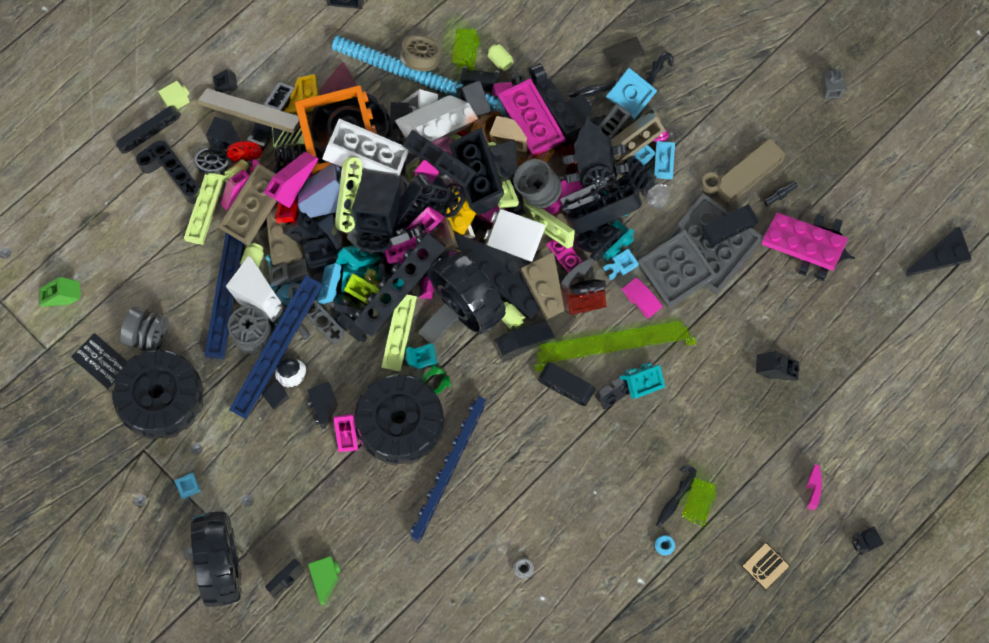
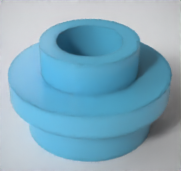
M662 535L657 538L655 549L661 555H670L675 549V542L670 536ZM662 543H667V544H668V548H667V549H663V548L661 547V544H662Z

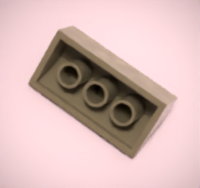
M276 201L266 217L271 261L273 266L283 262L291 265L304 258L306 259L303 245L283 233L285 227L292 222H276L275 215L278 201ZM298 207V210H297L296 219H297L298 212L301 211V210L299 209V207Z

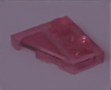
M344 62L340 64L320 88V95L357 86Z

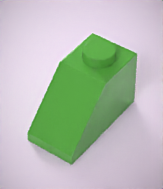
M58 277L40 288L39 306L70 305L79 300L81 295L80 281Z
M331 556L308 564L321 605L327 603L339 580L337 573L341 572L338 561H333Z

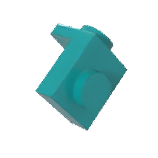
M432 343L415 349L411 347L406 348L405 358L410 367L421 369L438 363L435 345Z

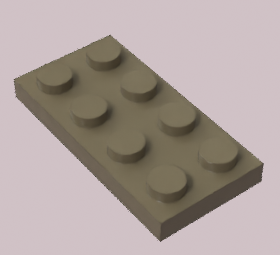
M257 164L218 228L249 246L276 203V200L264 193L271 179L276 174Z

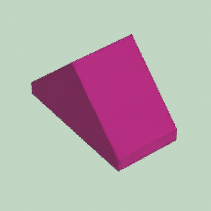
M354 415L334 416L338 452L358 450Z

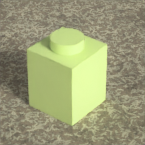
M178 81L158 91L166 107L175 106L179 109L190 103L187 97L190 95L185 85L181 86Z

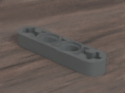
M293 284L289 288L288 295L291 300L294 294L293 290H297L300 284ZM315 300L313 302L315 305L314 311L308 312L306 317L330 343L339 344L344 338L342 328ZM320 316H325L328 319V323L325 326L318 325L317 319ZM333 324L334 326H332L331 329L334 332H340L339 339H332V333L329 330H327V332H324V330L328 329L330 325Z

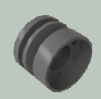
M531 159L525 161L516 170L513 179L514 186L531 206L546 208L558 200L562 190L561 180L546 162L540 159Z
M247 305L238 308L232 313L228 321L229 334L239 350L247 354L262 352L273 333L266 314L256 306Z
M133 306L126 315L122 325L121 343L133 348L139 346L142 351L160 349L166 337L168 318L165 315H158L156 312L150 314L147 309Z

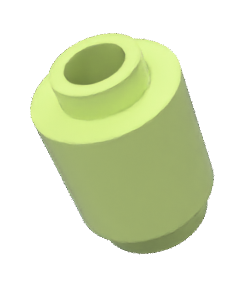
M494 44L489 48L487 57L498 69L506 71L513 65L512 56L501 44Z
M250 243L244 251L240 265L249 256L259 268L264 255V248L258 244Z
M505 302L506 314L502 321L510 330L520 329L524 325L525 317L513 304Z

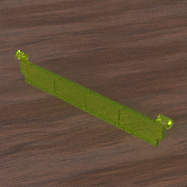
M677 321L540 345L541 352H537L538 364H534L535 372L542 371L545 367L544 364L547 362L551 363L685 340L686 346L695 345L696 339L695 337H690L688 327H683L682 322Z

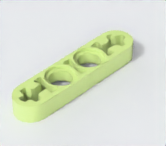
M347 157L342 165L335 226L339 231L350 232L355 226L352 206L362 174V162L356 157ZM350 164H355V168H350ZM349 180H352L354 183L351 190H348L346 187ZM347 199L351 201L349 209L344 208V202ZM348 221V224L342 225V222Z

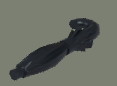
M664 52L657 61H653L652 71L645 79L651 86L657 73L664 69L663 63L666 58L669 59L668 65H673L674 57L671 53Z
M613 80L607 85L583 87L573 93H569V97H577L581 94L585 97H591L607 90L611 91L617 82Z
M685 465L679 469L681 472L687 470L690 473L685 481H680L679 490L665 504L656 523L657 527L660 528L672 516L679 505L680 499H682L685 493L693 489L691 484L697 475V470L693 466Z

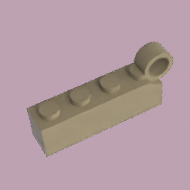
M655 108L645 111L638 120L611 139L612 147L624 144L627 153L614 155L615 165L622 164L665 132L660 122L661 117Z
M771 139L766 142L762 141L757 145L753 153H747L738 165L736 163L732 165L727 174L720 176L712 172L705 174L701 183L702 190L707 194L716 193L729 206L782 163L785 153ZM707 180H714L717 185L709 187L705 182Z

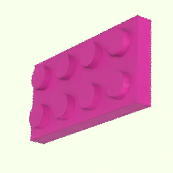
M531 78L498 94V98L509 118L516 121L527 137V149L532 157L565 142L563 133Z
M776 213L762 240V245L834 271L848 238Z

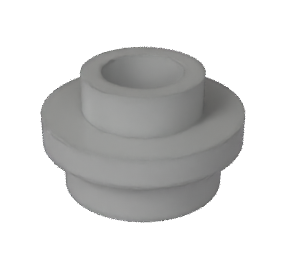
M522 558L515 562L514 573L517 577L526 579L533 574L534 566L529 559ZM526 566L528 570L521 572L520 567Z

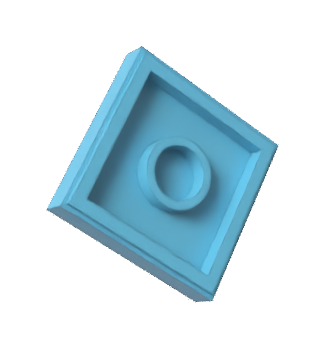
M628 68L607 94L606 98L615 105L616 103L631 113V118L634 120L657 90Z

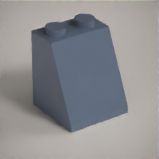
M331 163L306 180L298 193V207L301 212L306 213L310 218L336 213L342 169L338 165ZM349 180L346 184L348 190H351L354 186L352 180ZM347 199L344 202V208L349 209L351 201Z

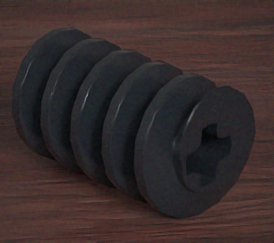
M276 143V165L279 167L280 163L283 162L284 167H286L288 162L291 163L301 154L307 152L306 146L301 150L300 145H297L294 149L292 144H289L288 148H286L285 144H281L279 148L278 143Z
M634 155L624 162L629 164L630 171L620 174L621 176H631L637 190L642 191V196H647L657 187L658 182H655L657 176L654 175L650 178L651 170L645 173L646 166L644 165L640 168V160L634 163L636 158Z

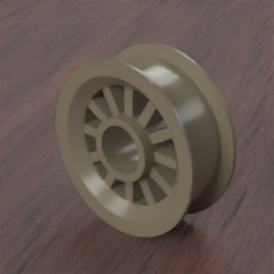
M412 35L403 40L400 60L405 66L416 71H430L439 65L438 56L441 54V46L436 40L423 35Z

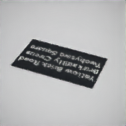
M95 333L71 356L74 361L107 389L115 383L114 379L118 371L122 370L127 362Z

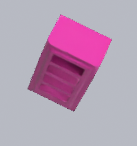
M418 236L412 237L410 240L400 244L391 245L390 249H386L385 254L388 263L403 261V254L409 247L413 249L417 244L415 240ZM424 248L419 249L417 252L420 257L428 254Z

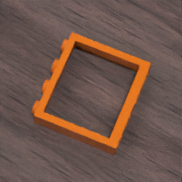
M360 85L295 102L307 153L317 158L306 109L358 97L366 130L377 134L375 125L371 126L370 119H373L371 109L366 108L365 102H369L366 91H362ZM317 161L312 169L313 175L330 165L331 162L319 164Z

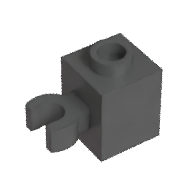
M829 69L824 71L821 78L824 99L842 98L845 92L843 70Z

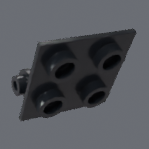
M607 223L578 235L573 241V246L591 253L590 258L594 261L599 260L604 255V252H607L608 248L610 249L619 240L621 229Z

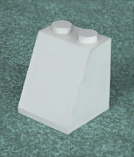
M498 209V212L494 211L491 218L492 228L491 230L487 229L484 240H486L485 245L532 262L546 225L502 209Z
M248 256L226 287L240 305L256 306L266 314L268 320L274 323L282 314L284 306L253 259Z

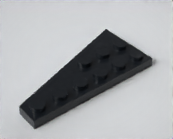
M454 233L458 245L455 249L460 250L465 256L472 259L477 264V267L487 275L490 283L497 289L500 296L532 320L540 310V307L520 272L521 268L532 262ZM558 273L559 283L566 277Z

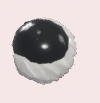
M292 358L280 362L275 370L276 380L287 388L298 386V384L304 381L306 376L305 364L300 360Z

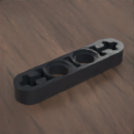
M175 106L167 107L120 138L116 143V147L122 154L132 151L180 118L181 113Z

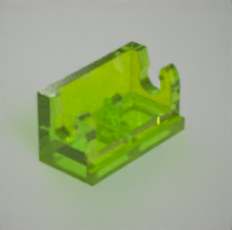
M456 29L452 63H457V68L463 69V65H467L468 69L475 70L480 40L476 29Z
M695 478L682 512V516L686 517L685 520L702 527L705 526L717 494L716 485Z

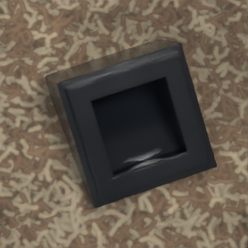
M226 69L213 76L215 91L226 92L238 89L234 72Z
M275 381L262 394L273 410L289 400L288 394L278 381Z

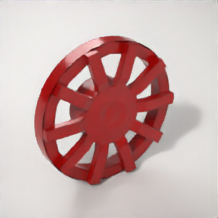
M249 141L237 142L227 148V156L234 162L240 160L252 161L260 158L262 154L261 146Z

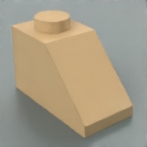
M496 116L490 132L491 142L499 145L514 139L516 150L527 152V137L516 121L507 117Z

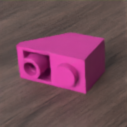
M244 170L227 180L221 205L227 212L250 177Z

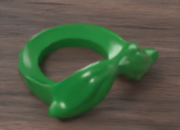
M432 365V369L423 376L422 382L426 384L427 378L431 375L444 374L440 386L434 390L436 394H439L446 387H451L452 385L450 384V377L445 373L444 369Z

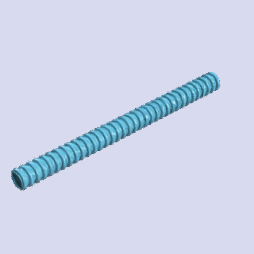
M337 35L332 43V50L334 51L337 50V52H342L344 55L347 54L349 57L352 56L354 59L358 58L359 61L363 60L364 63L368 62L369 65L373 64L374 67L378 66L380 69L383 68L385 71L388 70V72H393L395 75L398 74L400 77L404 76L405 79L409 78L410 81L414 80L415 83L419 82L420 85L424 84L425 87L435 88V91L440 90L441 93L445 92L446 95L450 94L459 99L456 88L463 86L464 84L462 83L459 84V82H454L452 79L448 80L447 77L443 78L442 75L438 76L437 73L433 74L432 71L410 69L400 59L397 60L396 57L392 58L391 55L387 56L386 53L382 54L381 51L377 52V50H372L370 47L367 48L365 45L361 46L360 43L356 44L355 41L351 42L350 39L346 40L345 37L341 38L340 35ZM487 93L485 96L492 113L509 118L499 98L496 99L495 96L490 97V94Z

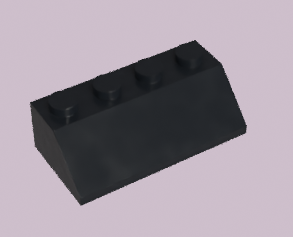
M481 127L449 143L452 156L476 171L466 188L463 187L469 208L478 215L496 208L505 194L484 130Z

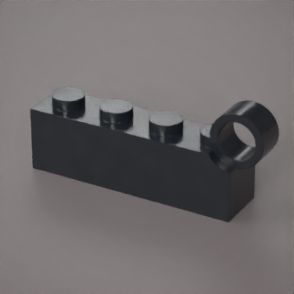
M538 63L529 67L528 71L533 84L565 137L564 145L567 146L576 142L583 126L550 78H547L542 64Z

